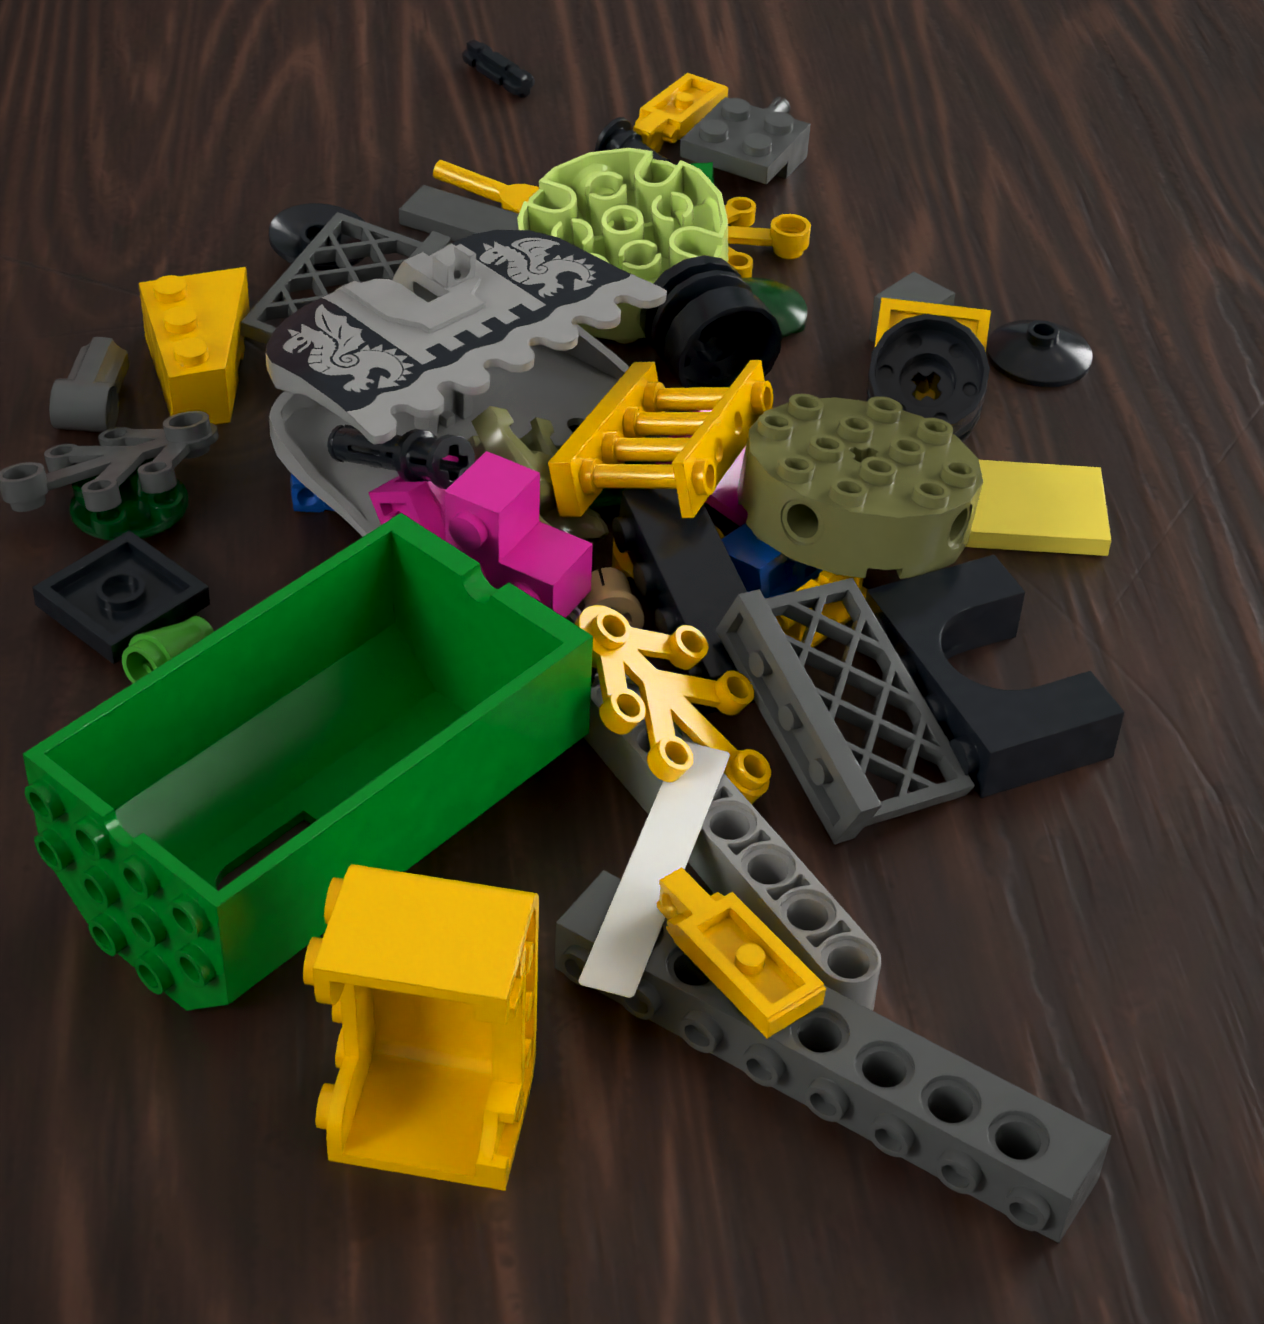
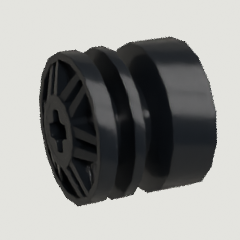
M706 255L684 259L665 270L653 283L667 290L666 301L654 308H641L640 326L647 341L656 349L659 357L667 363L671 373L683 388L730 387L750 360L762 361L764 377L771 371L781 350L782 332L777 319L762 300L753 294L751 287L742 279L739 272L724 259Z
M923 314L903 319L884 332L872 351L866 401L877 396L892 398L902 405L903 411L924 418H937L948 422L953 427V434L963 442L968 439L980 419L987 391L990 367L985 348L970 328L950 317ZM930 389L935 391L934 399L926 396L919 401L915 398L916 390L922 394Z

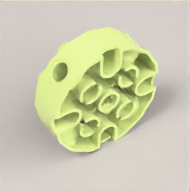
M621 148L589 152L555 166L539 180V190L529 198L528 202H523L517 217L518 230H531L561 238L617 268L651 283H654L665 270L684 259L706 255L722 258L728 262V218L722 193L701 169L682 160L675 165L669 161L653 159V151ZM628 303L616 304L621 309L620 324L615 328L597 329L587 324H578L593 337L615 340L618 343L628 344L635 342L639 338H646L640 326L641 308Z

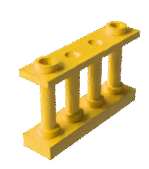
M750 360L730 387L665 388L663 383L658 381L655 362H634L548 462L559 517H581L604 488L677 489L682 518H694L746 446L749 428L757 421L760 415L773 407V389L771 383L764 380L762 361ZM712 410L711 412H665V411ZM693 435L691 438H645L646 436ZM625 461L672 462V464H624V463H625Z

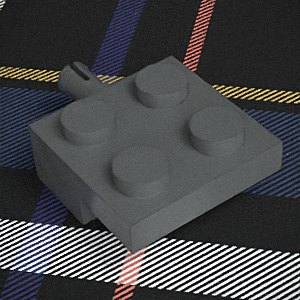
M725 97L681 139L680 157L699 163L713 162L714 168L763 184H767L774 176L787 179L807 158L811 124L794 119L788 114L790 112V104L785 98L780 102L781 97H776L767 108L762 109L750 105L749 102L743 99Z

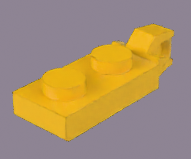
M686 73L640 108L639 118L636 120L633 130L642 136L644 144L658 153L664 141L675 143L677 139L680 140L725 97L728 98V87Z
M682 867L659 880L660 895L657 908L667 919L668 926H666V930L673 938L674 943L766 1039L823 1005L826 992L824 983L733 892L725 896L716 892L710 896Z

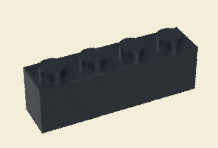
M629 489L622 491L619 517L613 518L612 521L613 537L618 550L621 553L627 552L633 564L634 582L640 597L643 599L649 598L655 611L657 632L672 635L680 626L690 625L698 629L708 642L709 649L706 656L692 669L683 670L677 667V673L717 681L727 671L738 672L719 638L716 628L738 594L746 593L747 590L704 504L694 518H682L677 489ZM698 704L703 715L719 711L716 707Z

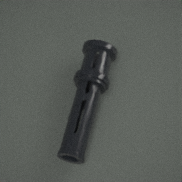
M338 425L331 431L327 442L328 452L337 462L345 461L374 468L394 470L406 482L432 481L440 489H447L476 461L474 449L464 437L447 434L437 438L430 431L420 429L410 430L403 435H395L391 440L383 444H372L353 426L345 425L344 427L343 425ZM451 455L458 457L459 460L455 462L443 460L442 458Z

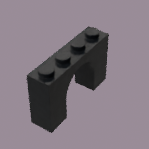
M995 555L868 589L865 599L947 737L965 775H969L975 785L973 788L981 798L1112 758L1125 713L1091 671L1029 689L1003 690L988 687L968 679L948 662V659L957 654L1011 639L1017 635L1025 591Z

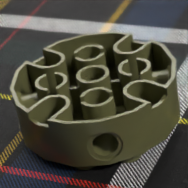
M795 394L789 398V403L765 411L749 428L737 490L738 505H742L748 512L746 524L756 537L794 561L836 575L865 578L867 568L880 570L895 569L900 579L911 578L940 570L955 563L967 545L983 485L979 460L953 434V427L948 422L937 418H924L903 411L902 405L892 398L877 396L870 398L869 401H860L837 397L817 398L809 394Z

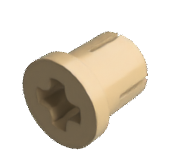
M601 568L605 583L602 586L598 569L593 571L591 591L583 599L584 609L593 605L613 608V610L626 618L630 627L642 629L644 625L642 607L638 599L631 594L629 582L625 574L616 568Z

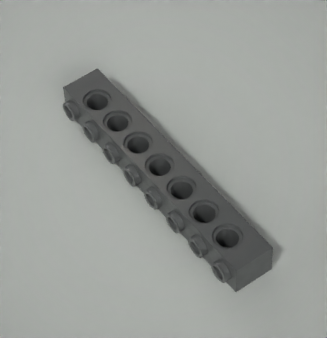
M604 870L556 922L555 968L563 972L567 978L579 986H582L578 982L621 881L620 878ZM666 918L636 993L632 998L594 989L623 1005L632 1015L640 1019L651 1020L682 1037L694 1049L717 1056L744 1071L756 1083L781 1091L808 1106L818 1117L845 1126L872 1141L882 1152L909 1161L938 1177L951 1190L962 1194H969L1004 1213L1017 1226L1025 1230L1037 1231L1057 1243H1060L1099 1179L1111 1135L824 986L826 992L823 1005L766 1039L674 943L673 938L666 930V926H668Z

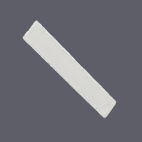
M686 742L693 753V764L676 781L662 782L578 981L580 985L627 998H632L635 995L665 920L664 915L657 908L660 895L659 880L681 867L685 870L729 760V752Z

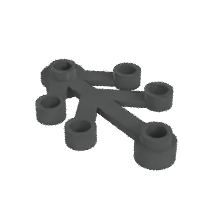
M186 411L172 415L164 420V429L116 427L99 434L100 446L61 444L51 447L44 452L48 469L47 474L45 473L44 466L36 462L19 463L0 471L2 500L10 503L13 511H31L46 503L45 495L48 491L99 475L94 480L85 483L81 490L88 511H107L121 504L119 486L137 468L143 492L155 494L168 491L177 485L174 468L183 459L196 458L206 454L210 450L209 446L218 440L217 426L210 423L209 415L206 412ZM156 457L153 461L141 465L145 460Z

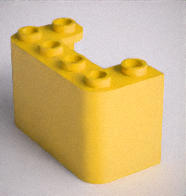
M351 864L347 869L344 879L333 877L330 882L324 910L325 923L328 925L323 938L314 936L311 938L303 967V982L305 985L314 986L316 1002L332 1005V1021L342 1023L335 1054V1066L339 1068L335 1084H323L316 1108V1127L326 1129L328 1161L506 1191L529 1099L536 1058L539 895L533 892Z

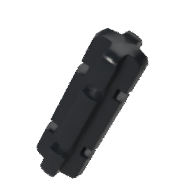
M475 39L467 42V49L462 53L463 61L472 68L476 67L478 72L499 86L503 85L504 89L513 95L525 98L530 94V88L535 84L533 75L524 69L521 70L518 65L498 52H493L492 48L483 42H478Z

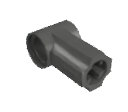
M93 337L90 344L81 347L68 378H58L53 383L49 411L51 424L54 429L102 433L116 427L119 413V391L129 369L128 351L115 344L112 338Z

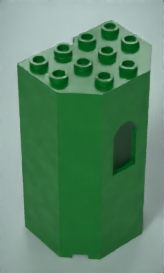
M400 513L24 752L23 759L28 779V786L25 787V796L28 804L34 811L38 835L34 838L35 847L43 861L55 872L82 914L96 944L106 954L110 956L118 954L131 964L141 981L150 991L157 995L164 992L186 1011L229 1005L305 948L313 936L319 937L326 931L328 924L325 923L324 919L325 901L333 877L344 879L347 869L351 864L400 872L407 871L589 733L593 636L510 582L499 589L494 588L484 577L479 562ZM306 820L311 824L218 891L220 882L231 871L301 821Z

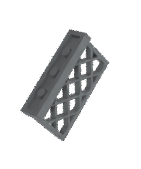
M337 212L241 321L240 335L267 345L277 327L264 323L266 320L291 316L304 305L328 295L325 289L328 286L348 284L352 281L361 283L362 281L373 279L392 280L395 272L406 259L387 262L384 254L398 253L411 258L424 252L430 256L451 244L452 237L432 231L424 242H420ZM342 233L359 239L362 242L340 245L337 237ZM371 257L374 264L352 267L348 260ZM336 262L339 269L316 272L313 265ZM312 289L315 297L292 300L289 293Z
M853 578L770 598H764L760 589L738 594L716 628V632L738 672L751 682L754 689L753 699L834 844L856 838L865 826L966 796L975 786L969 775H965L947 737ZM842 601L853 620L852 628L822 615L824 605ZM783 615L806 626L801 642L784 633L776 616ZM815 631L846 646L841 661L811 647ZM855 651L877 661L883 672L881 680L851 666ZM804 664L836 678L831 694L814 686L804 668ZM845 683L876 697L871 713L841 700ZM886 703L907 713L913 723L911 733L881 719ZM835 716L866 731L861 748L845 741L834 721ZM876 736L906 750L902 767L871 753ZM917 756L936 764L946 782L935 784L914 774L913 769ZM866 770L896 784L893 798L884 801L878 799L865 776Z

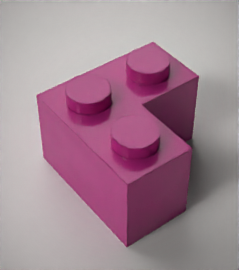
M486 451L445 490V541L479 562L484 577L494 588L499 589L510 582L566 618L591 591L593 543L539 521L540 472Z

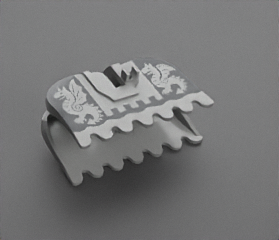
M492 230L472 234L447 245L430 256L422 252L404 260L395 272L392 280L373 279L362 283L352 281L339 287L335 292L304 305L286 318L275 329L267 343L265 352L267 371L275 388L284 390L271 407L269 416L270 437L276 455L305 487L342 516L364 537L381 526L368 492L398 477L399 474L394 470L334 460L328 452L327 442L331 431L336 426L343 425L345 427V425H351L358 429L372 444H383L391 440L395 435H403L413 429L430 431L437 438L450 434L462 436L468 440L472 436H478L471 421L489 406L507 409L514 420L510 428L519 439L532 429L530 421L535 417L550 420L554 429V433L550 438L557 450H559L573 434L568 427L580 425L629 368L615 353L578 324H587L597 329L615 328L620 324L621 309L616 304L628 303L638 308H654L665 303L667 290L619 269L561 238L531 230Z

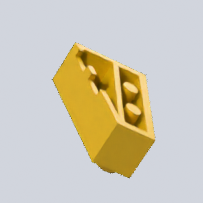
M246 267L180 277L167 275L157 280L140 282L139 290L145 337L170 416L186 411H203L209 415L210 423L215 425L231 422L239 381L238 369L240 359H243L245 351V336L240 335L241 321L250 312Z

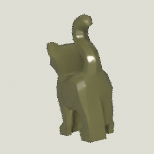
M489 406L471 421L478 436H472L468 439L474 449L475 460H478L488 451L540 472V522L593 543V547L608 535L607 525L601 519L600 513L590 508L581 517H559L548 466L549 460L558 451L550 438L554 433L550 420L535 417L530 421L532 429L520 439L510 428L514 420L507 409Z

